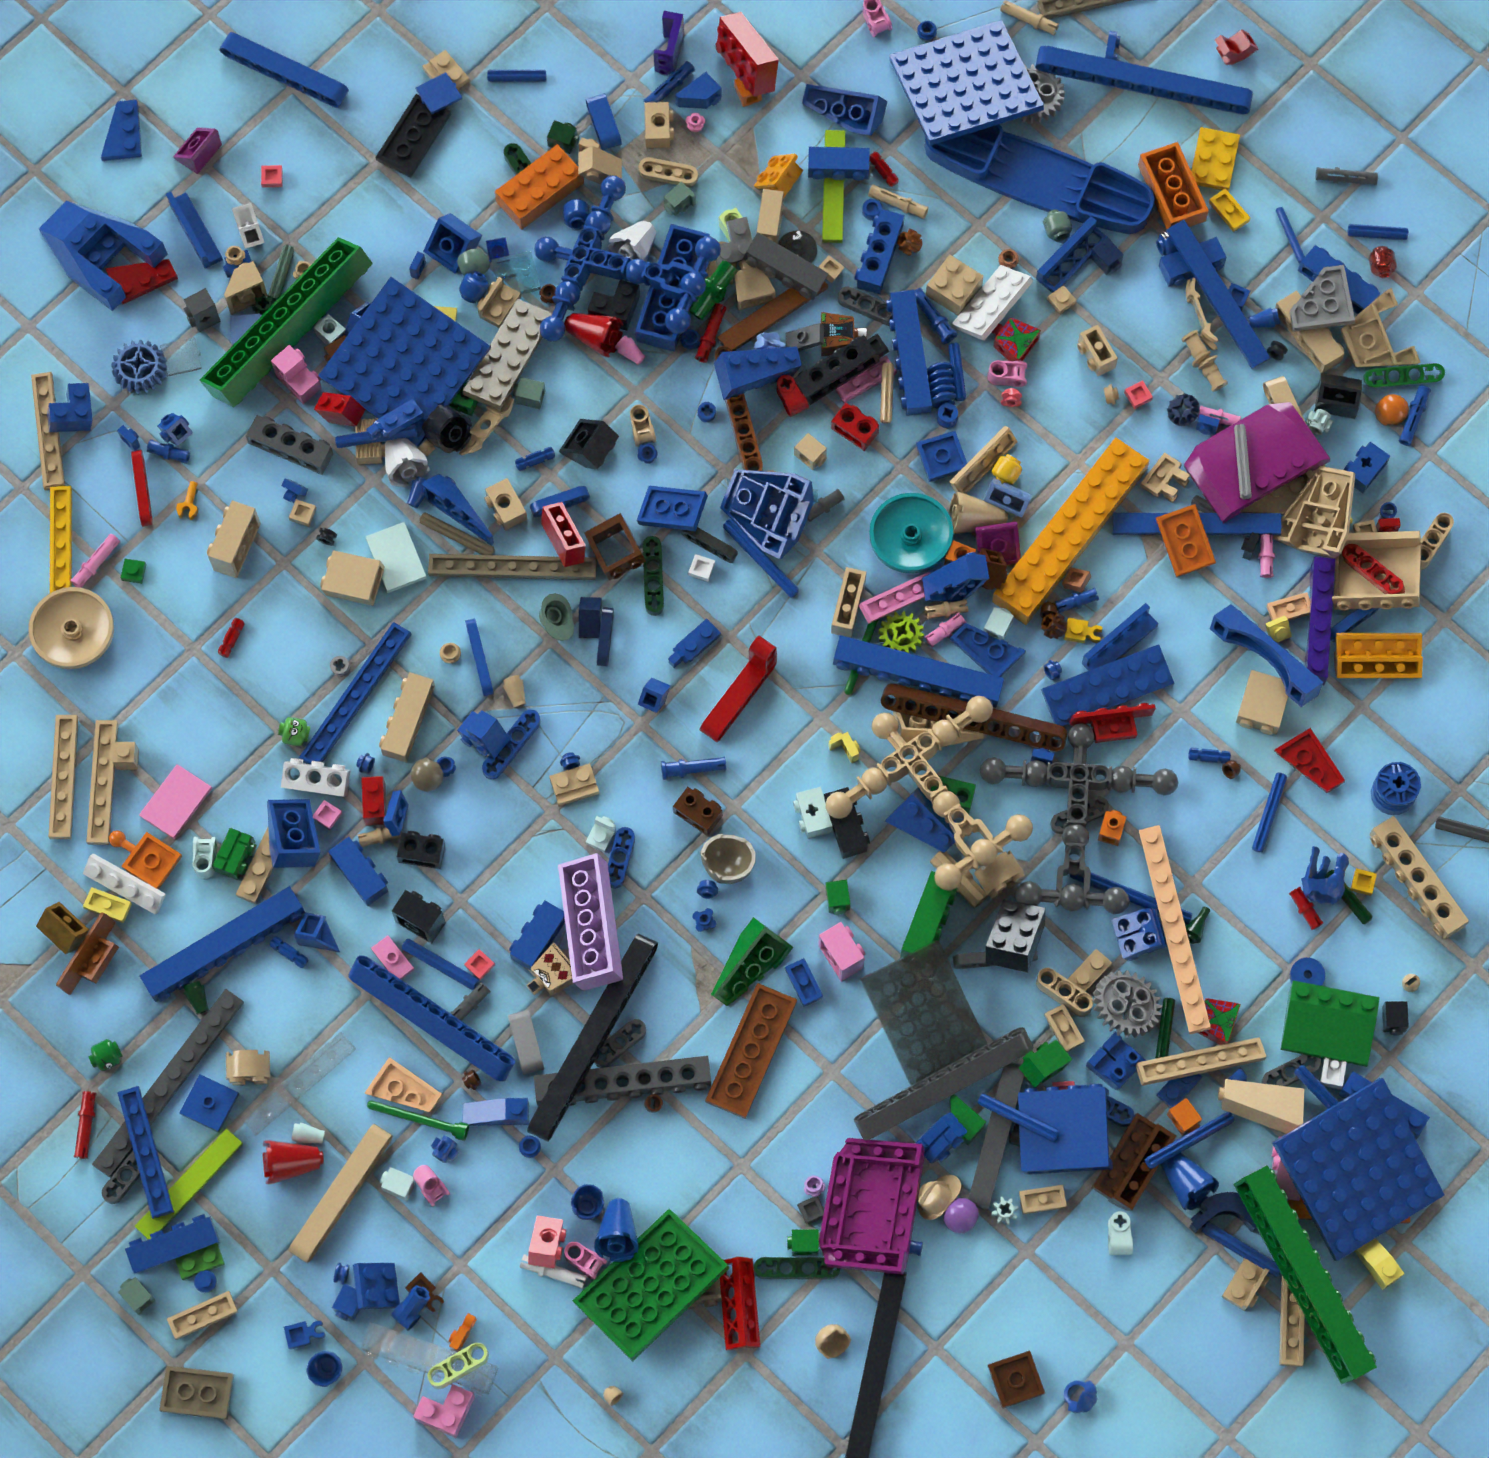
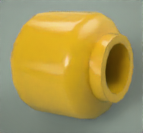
M1008 454L1006 457L1001 456L994 465L992 474L1001 483L1005 482L1013 485L1023 470L1020 465L1021 461Z

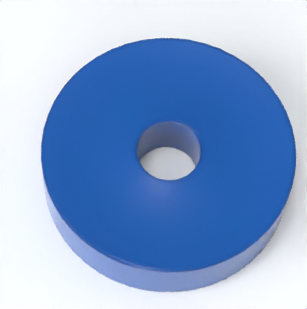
M1306 957L1297 960L1290 970L1291 984L1294 980L1322 986L1325 980L1324 967L1313 958ZM1304 973H1310L1311 978H1305Z

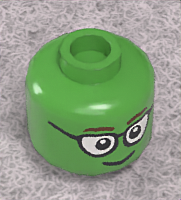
M287 717L284 723L280 722L278 735L282 736L284 744L302 746L304 742L307 743L310 726H307V721L304 719Z

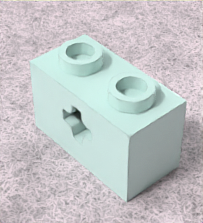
M821 787L796 793V800L793 801L795 812L800 813L802 819L799 821L801 832L806 833L807 839L832 832V823L826 811V803ZM812 810L815 816H811L809 811Z

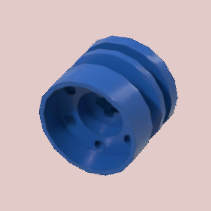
M1392 762L1385 765L1378 772L1371 788V799L1375 807L1388 815H1400L1407 812L1414 804L1421 789V780L1417 771L1409 764L1403 762Z

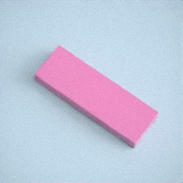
M887 356L880 358V362L835 389L843 403L882 382V365L884 363H891Z

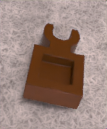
M421 1272L405 1287L409 1293L416 1285L427 1289L430 1296L427 1306L432 1312L436 1311L431 1305L433 1300H439L440 1303H444L442 1297L432 1294L436 1287Z

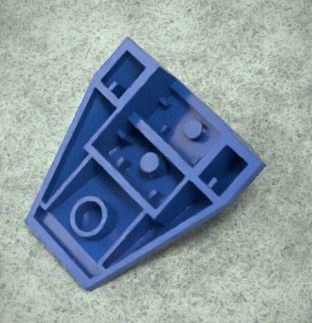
M735 469L720 508L762 551L782 559L799 541L814 503L812 481L795 473Z

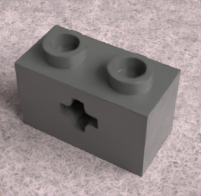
M206 288L184 299L186 307L183 309L187 315L186 318L191 327H196L199 333L221 322L215 303Z

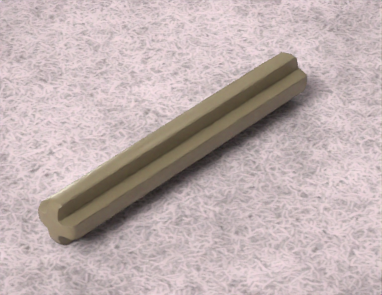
M426 512L421 515L419 521L422 525L482 555L494 554L493 546Z

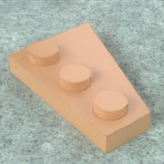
M390 1057L364 1093L430 1113L443 1096L441 1092Z

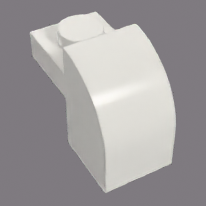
M252 203L232 208L244 248L265 243Z

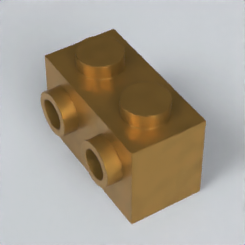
M60 902L45 908L36 925L65 954L78 949L89 931Z

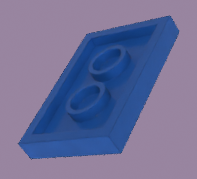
M648 486L636 521L639 525L696 531L708 495L705 491Z

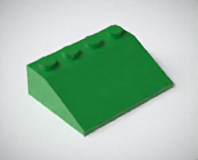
M1293 980L1288 993L1280 1050L1324 1059L1329 1058V1060L1344 1061L1367 1067L1380 997Z

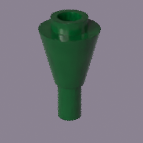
M1203 906L1198 916L1186 926L1190 944L1201 942L1205 920L1210 913L1208 907Z

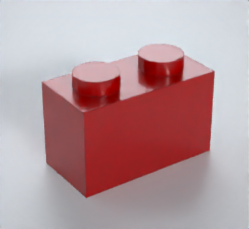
M327 392L322 393L314 408L328 423L357 427L366 410L352 396Z
M383 776L361 777L363 820L365 825H384V816L387 813Z

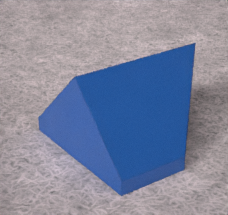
M305 912L295 932L294 937L297 944L340 952L326 921V916Z

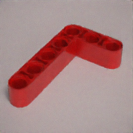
M761 636L755 638L749 648V662L703 721L699 729L702 733L715 742L721 740L777 664L776 646Z

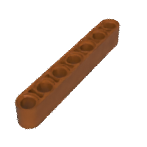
M728 346L718 347L715 351V361L722 352H730L732 349ZM741 394L737 397H730L725 400L743 470L757 467V471H763V463L745 395ZM737 411H741L744 414L741 416H737L734 413ZM740 430H747L748 433H747V434H740L739 431H740ZM747 448H751L754 450L751 453L744 452V450Z

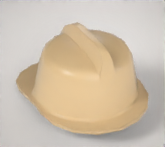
M944 1175L934 1182H927L921 1186L918 1195V1211L924 1219H937L957 1198L962 1187L958 1177Z

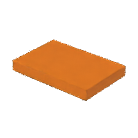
M1196 504L1155 518L1176 577L1216 564Z

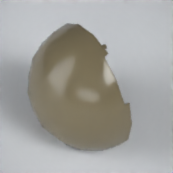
M721 833L712 836L706 841L700 851L705 870L714 881L722 884H734L744 880L751 873L755 864L753 846L744 837L723 835Z

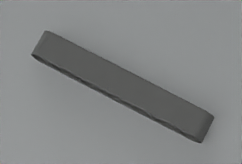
M1011 1062L1003 1067L995 1099L1015 1109L1024 1074L1019 1069L1020 1064ZM993 1111L991 1112L968 1198L975 1203L977 1208L989 1210L1012 1123L1011 1120Z

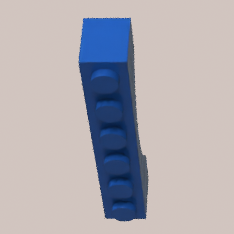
M1232 604L1213 616L1210 630L1224 642L1248 648L1266 659L1281 677L1286 695L1300 707H1303L1319 695L1323 681Z

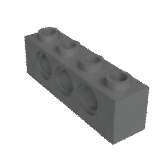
M256 415L246 434L248 444L323 475L333 456L332 448L328 442L321 439L319 441L315 440L306 432H296L287 424L280 425L275 423L268 416L261 417ZM270 433H276V434H277V435H276L275 437H273V438L267 437ZM289 441H295L291 446L286 445ZM307 449H314L312 453H304Z

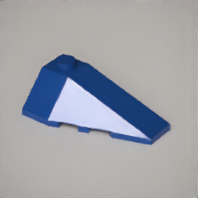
M806 84L802 104L850 132L872 136L883 122L888 102L878 95Z
M437 474L424 481L422 487L426 501L492 546L494 543L493 535L457 488L454 480L448 476L443 477Z

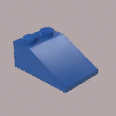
M268 800L269 850L273 868L315 867L321 852L310 800Z

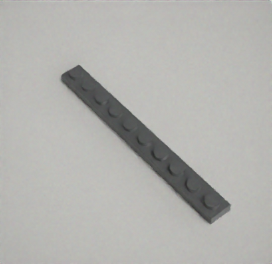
M227 989L220 995L144 1095L143 1102L150 1126L244 1004L243 1000ZM125 1121L92 1164L109 1178L113 1176L133 1150Z

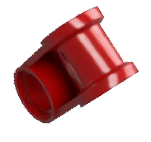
M789 375L779 377L777 380V395L782 401L787 414L792 417L808 409L807 399L800 391L794 378Z

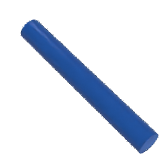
M1279 207L1275 211L1297 261L1300 263L1305 256L1283 207Z

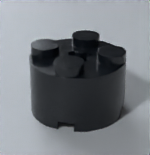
M438 405L423 423L422 430L425 433L426 439L444 452H458L465 448L471 439L470 427H472V422L467 416L454 408Z

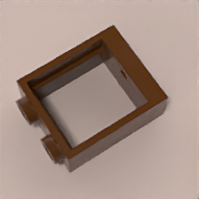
M621 513L584 532L609 581L620 578L630 569L639 568L646 561ZM624 530L634 553L607 566L596 544Z

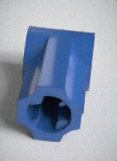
M416 1285L412 1288L406 1299L392 1312L391 1316L407 1331L421 1318L420 1313L430 1299L429 1291L424 1287Z

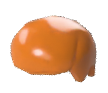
M1395 394L1383 397L1375 407L1376 418L1383 425H1398L1408 417L1409 413L1407 401L1400 395Z

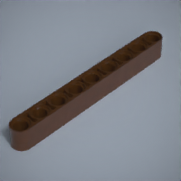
M893 683L885 686L881 697V704L885 709L935 722L947 720V715H950L952 719L956 718L966 711L968 703ZM908 700H913L916 703H910ZM933 705L936 707V709L930 708L929 706ZM994 708L991 717L987 721L982 723L973 721L963 728L1055 752L1064 749L1068 734L1067 730L1061 725ZM991 721H996L999 724H993ZM1036 731V732H1039L1040 734H1039V735H1036V734H1034L1033 732Z

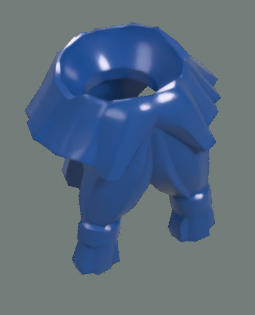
M1312 846L1310 863L1305 877L1301 878L1304 895L1310 901L1334 905L1341 899L1345 891L1344 876L1349 865V858L1346 854L1340 853L1336 859L1334 873L1330 877L1325 878L1331 860L1328 856H1323L1322 864L1317 871L1316 864L1320 850L1318 847Z

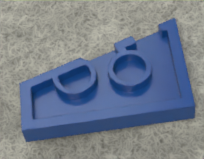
M137 99L117 101L100 157L102 161L142 157Z
M964 623L950 638L954 644L987 674L998 677L1007 672L1026 652V650L1020 647L1016 648L1008 644L1007 641L994 638L987 632L967 623Z

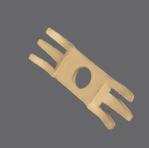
M1193 278L1191 283L1190 279H1188L1186 284V300L1194 306L1202 328L1201 340L1214 351L1218 348L1215 344L1218 342V339L1211 333V323H1207L1199 303L1200 294L1195 290L1196 279Z
M509 394L501 410L491 406L486 407V412L470 429L471 439L466 447L459 452L460 455L470 454L482 448L483 442L504 417L509 416L514 404L512 395ZM483 422H491L489 428L481 429V425Z

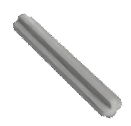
M1240 424L1234 427L1240 498L1250 499L1252 494L1246 428L1244 424Z

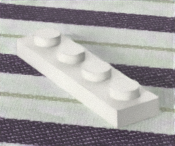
M95 854L90 855L83 871L85 876L151 913L157 914L160 911L165 893Z

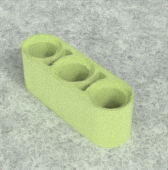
M473 1343L433 1366L427 1376L430 1384L436 1389H443L487 1363L489 1359L488 1350L481 1343ZM477 1349L484 1351V1356L479 1360L472 1358L473 1352ZM456 1361L464 1362V1367L461 1371H454L452 1369ZM435 1373H444L442 1382L436 1383L433 1381Z

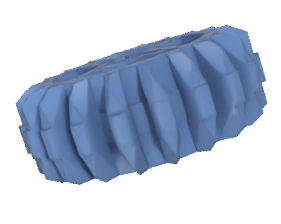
M140 339L138 344H135L132 340L130 346L124 343V350L118 349L119 355H113L115 362L111 363L112 375L115 377L116 383L120 384L122 389L127 388L130 393L134 389L138 395L141 390L147 393V388L150 387L155 390L154 384L161 385L160 378H165L166 357L163 356V351L159 350L156 344L152 346L149 341L144 344L143 340ZM144 355L153 358L155 362L145 360ZM124 371L128 372L129 374H134L135 379L126 376L124 374Z

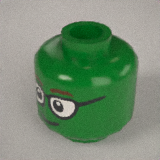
M109 1039L91 1047L92 1055L88 1056L93 1068L98 1066L101 1071L120 1064V1058L123 1057L116 1041L112 1042Z

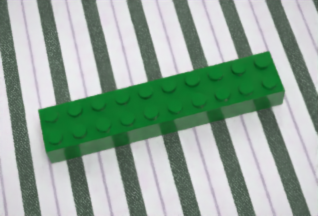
M338 237L200 379V382L211 396L232 407L239 404L250 390L254 389L257 383L273 368L271 360L288 345L291 347L295 346L312 329L313 325L325 316L326 312L340 300V297L348 289L352 288L354 283L368 271V268L373 263L360 246Z
M1266 1165L1235 1182L1233 1185L1295 1297L1297 1304L1305 1315L1310 1328L1340 1383L1344 1384L1355 1380L1377 1368L1375 1356L1366 1348L1363 1334L1354 1326V1318L1351 1312L1345 1309L1340 1292L1334 1289L1330 1273L1322 1267L1319 1253L1312 1248L1307 1231L1302 1229L1298 1222V1214L1294 1209L1290 1208L1286 1192L1280 1189L1276 1182L1277 1176L1275 1172Z

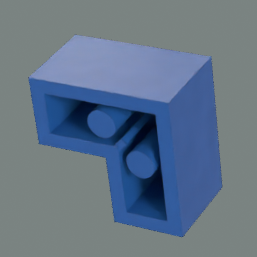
M69 383L66 392L67 402L49 403L48 405L49 432L91 431L93 419L89 383Z
M483 710L478 714L472 711L457 730L462 737L460 740L468 747L473 745L481 755L485 757L489 755L494 759L510 740L499 721Z

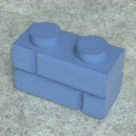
M993 478L985 494L984 501L1022 518L1031 499V494L1005 482L1001 483L1000 480Z

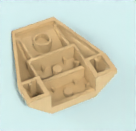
M1320 466L1281 518V535H1274L1273 539L1302 552L1334 559L1338 557L1349 535L1355 473Z

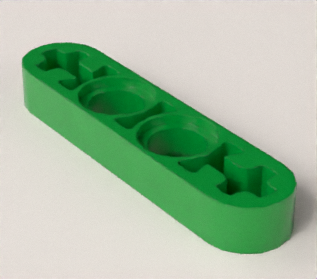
M1438 363L1376 368L1366 371L1363 380L1369 387L1438 382L1445 376V370ZM1423 367H1426L1425 371H1432L1433 367H1435L1436 370L1440 371V374H1437L1434 379V375H1425ZM1414 368L1420 373L1419 378L1415 381L1409 377L1410 370ZM1393 370L1399 373V379L1396 382H1391L1388 377L1389 373ZM1382 371H1385V384H1383V379L1375 380V384L1369 381L1368 378L1372 376V372H1374L1375 376L1383 375Z

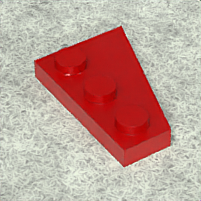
M169 259L162 260L155 268L147 262L105 268L107 275L121 285L126 295L122 304L178 279Z
M1311 728L1274 750L1276 754L1326 793L1345 783V779Z

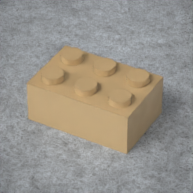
M232 500L230 506H227L224 510V520L216 528V538L208 546L207 555L214 571L237 578L261 523L255 508Z

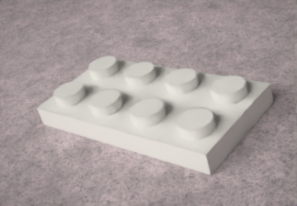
M1000 265L953 321L954 329L985 341L1033 283L1031 276Z

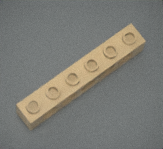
M1395 816L1373 828L1370 833L1371 843L1375 848L1381 850L1384 861L1387 865L1393 867L1398 881L1404 883L1408 888L1407 892L1410 898L1418 902L1423 916L1429 918L1433 923L1432 927L1438 936H1442L1445 940L1466 927L1469 922L1468 918ZM1387 841H1395L1397 847H1390ZM1400 858H1407L1410 864H1402ZM1412 876H1420L1422 878V882H1415ZM1425 893H1432L1435 900L1427 899ZM1437 911H1445L1447 913V917H1440Z

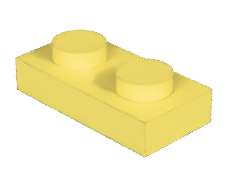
M91 887L83 908L99 915L103 912L113 920L124 923L132 903Z

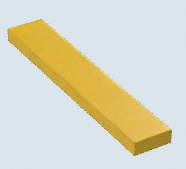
M71 486L50 487V593L62 588L72 587L70 582L72 579Z

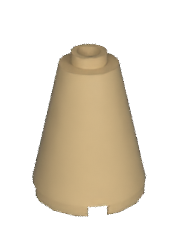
M956 492L952 496L949 513H952L953 533L955 534L975 532V527L1007 523L1008 513L997 506L961 492Z

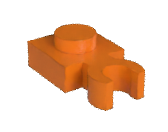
M468 1313L458 1331L454 1330L448 1340L451 1343L449 1345L451 1350L455 1352L461 1351L470 1334L469 1332L477 1321L475 1316Z

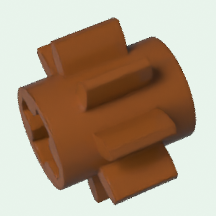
M909 229L908 233L903 231L897 239L898 249L911 256L912 252L917 253L923 243L921 235L912 229Z

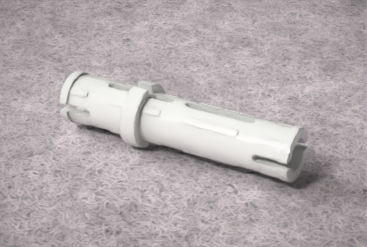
M524 1254L522 1260L528 1262V1256ZM521 1262L519 1267L536 1272L540 1277L544 1275L583 1289L585 1283L576 1279L582 1281L587 1279V1275L556 1265L554 1269Z

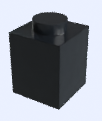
M1385 1001L1382 1006L1383 1032H1390V1035H1402L1409 1027L1407 1001Z

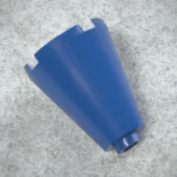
M1182 1153L1161 1164L1181 1207L1185 1211L1198 1208L1208 1198L1207 1194L1210 1191L1214 1194L1219 1187V1182L1216 1178Z
M622 1198L613 1199L607 1205L594 1241V1249L599 1257L603 1258L604 1255L610 1257L609 1261L623 1262L632 1259L634 1253L639 1250L630 1204Z

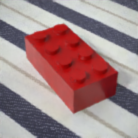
M742 12L720 17L719 26L717 27L718 38L715 44L717 52L721 54L726 64L731 67L736 77L742 81L744 87L749 90L753 97L774 92L779 61L777 56Z

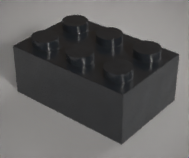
M1003 899L986 944V963L1028 973L1045 927V908Z

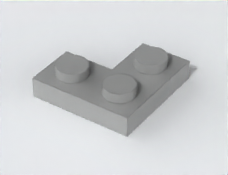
M747 217L726 222L731 242L720 244L721 252L717 260H715L716 267L723 260L729 263L743 260L746 251L753 241Z

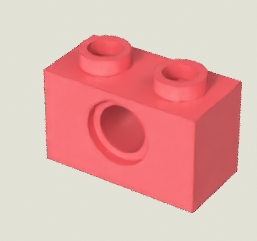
M544 1216L536 1217L528 1253L529 1265L555 1269L556 1260H561L562 1247H559L560 1242H565L566 1229H563L562 1219Z

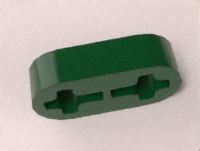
M510 143L505 146L504 158L515 175L522 171L519 167L520 163L524 168L531 164L518 144ZM510 151L516 152V159L512 154H509Z

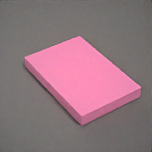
M176 764L139 816L175 840L212 790V787Z

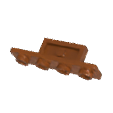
M100 913L56 983V986L68 995L73 992L81 977L96 984L119 948L115 943L106 940L115 925V921L107 914Z

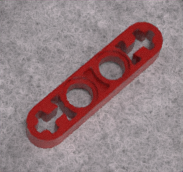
M131 451L142 527L153 525L143 451Z
M1348 544L1343 548L1342 555L1345 563L1384 594H1405L1403 581L1360 546ZM1370 562L1372 564L1368 569L1361 568L1363 563ZM1378 574L1386 575L1383 580L1375 579Z

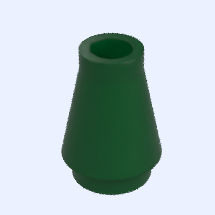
M196 981L184 986V995L194 1008L196 1014L199 1015L208 1011L204 985H201L200 981Z

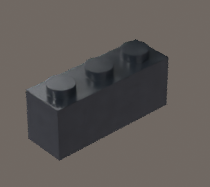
M849 787L842 788V789H839V790H836V791H832V792H829V793H825V794H824L825 803H826L827 798H828L832 793H835V792H844V793H846V792L849 791ZM857 801L852 804V810L847 817L837 819L830 816L842 859L867 852L868 844H870L868 833L863 832L861 827L864 824L860 812L857 813L855 809Z

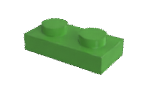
M218 1243L175 1258L182 1280L196 1276L200 1271H209L225 1265Z

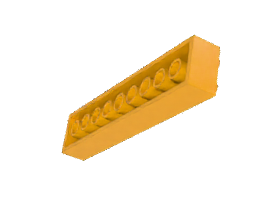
M1115 437L1010 571L1005 583L1001 584L1000 589H996L992 602L1000 608L1009 610L1017 620L1027 625L1147 471L1150 460Z

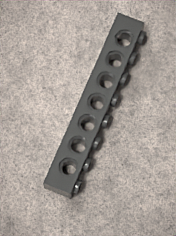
M708 1056L590 1069L582 1083L585 1085L584 1091L576 1093L570 1106L577 1104V1101L595 1103L598 1102V1099L607 1098L608 1101L619 1100L620 1096L639 1098L642 1097V1094L646 1093L662 1095L664 1091L682 1093L686 1091L685 1089L694 1088L695 1091L706 1090L707 1086H711ZM686 1071L694 1073V1077L690 1080L684 1079L682 1075ZM557 1073L534 1075L537 1106L542 1102ZM667 1073L672 1075L673 1078L670 1082H663L660 1079L661 1076ZM642 1076H648L651 1081L647 1085H642L639 1083V1079ZM624 1078L629 1081L626 1087H619L617 1085L620 1079ZM599 1081L607 1083V1087L603 1090H598L595 1085Z

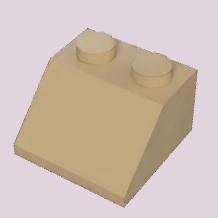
M253 261L243 263L234 269L224 296L231 315L255 305V297L259 298L263 294L268 297L264 282Z

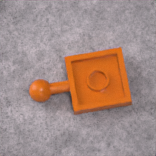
M116 830L109 835V843L113 847H122L131 853L121 867L158 890L182 858V854L148 832L144 834L136 846L126 840L125 834L121 831Z

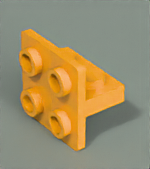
M796 154L773 156L768 161L767 168L758 175L754 187L756 189L764 188L783 191L784 199L804 171L795 162L798 156Z

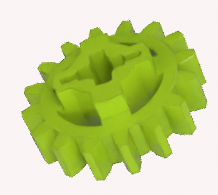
M895 611L894 617L887 615V622L881 621L882 628H879L878 634L881 635L879 642H884V647L907 653L910 650L915 653L916 646L921 647L922 642L920 640L924 639V634L921 632L924 627L922 625L918 626L920 619L913 620L912 613L906 616L905 611L901 615H898ZM911 626L915 631V635L910 631ZM904 629H905V634H902V635L899 636V638L897 639L898 634H901V632H903ZM887 632L892 636V642L889 640Z

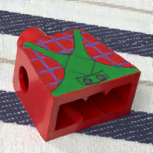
M1010 318L1004 326L999 323L991 332L996 335L994 348L1008 361H1023L1040 339L1041 330Z
M1205 998L1204 1002L1211 1029L1198 1033L1219 1045L1228 1044L1241 1004Z

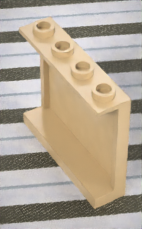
M1420 531L1349 533L1344 547L1348 544L1360 546L1403 581L1405 594H1384L1346 564L1341 552L1335 560L1334 596H1332L1334 610H1369L1371 608L1391 609L1400 607L1410 609L1420 607L1422 547ZM1370 562L1363 563L1361 568L1368 569L1372 564ZM1378 574L1375 579L1383 580L1386 575Z

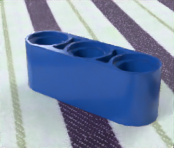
M603 93L586 98L587 109L601 149L606 150L622 145L606 94Z

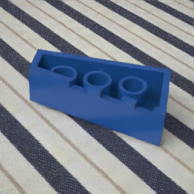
M797 347L722 352L714 362L723 400H727L737 394H744L746 391L754 388H761L769 383L773 384L783 375L793 377L802 366Z

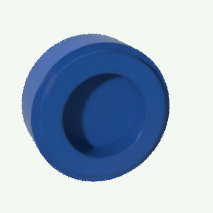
M876 199L865 201L862 206L863 216L868 220H874L875 215L879 216L882 204Z

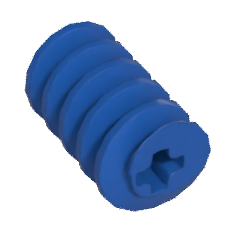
M949 362L935 363L927 369L932 406L935 408H939L946 403L955 405V402L951 401L956 398V394L952 393L955 391V386L951 385L954 383V379L951 378L953 371L949 370L952 368V364Z

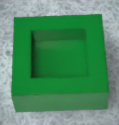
M124 559L121 580L142 584L146 562Z

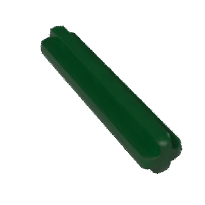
M1332 869L1329 872H1327L1325 874V878L1330 877L1334 873V870ZM1344 882L1345 891L1341 897L1362 924H1367L1372 920L1373 916Z
M1164 998L1155 1059L1168 1056L1175 999Z

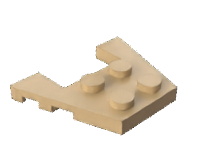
M1392 288L1387 289L1356 315L1354 324L1345 325L1340 329L1355 368L1421 363L1414 346L1396 353L1393 352L1380 319V312L1398 305Z

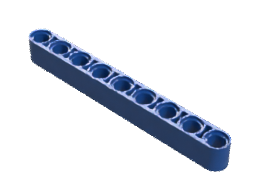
M361 955L356 958L348 974L352 982L493 1079L506 1081L515 1064V1059L509 1053L372 959Z

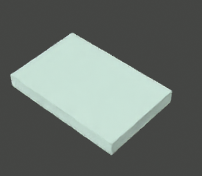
M405 522L365 536L373 558L381 561L385 566L382 580L387 593L427 579Z

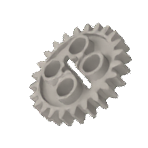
M1031 64L1029 69L1024 65L1044 104V110L1022 117V122L1029 119L1030 123H1033V120L1037 119L1041 123L1042 117L1049 120V114L1055 116L1056 111H1060L1065 96V91H1063L1064 84H1060L1061 78H1056V75L1035 69L1034 64Z
M1118 970L1115 974L1110 972L1108 976H1104L1096 985V990L1093 992L1095 998L1092 1000L1093 1003L1097 1004L1094 1011H1100L1097 1018H1104L1105 1021L1102 1025L1109 1024L1110 1032L1115 1028L1117 1029L1118 1036L1124 1032L1126 1038L1131 1033L1136 1038L1139 1034L1144 1036L1147 1032H1150L1159 1022L1157 1019L1161 1016V1013L1158 1011L1162 1006L1157 1003L1161 998L1154 997L1157 990H1150L1149 987L1152 983L1145 984L1144 976L1139 980L1137 979L1136 972L1130 976L1128 970L1124 974Z

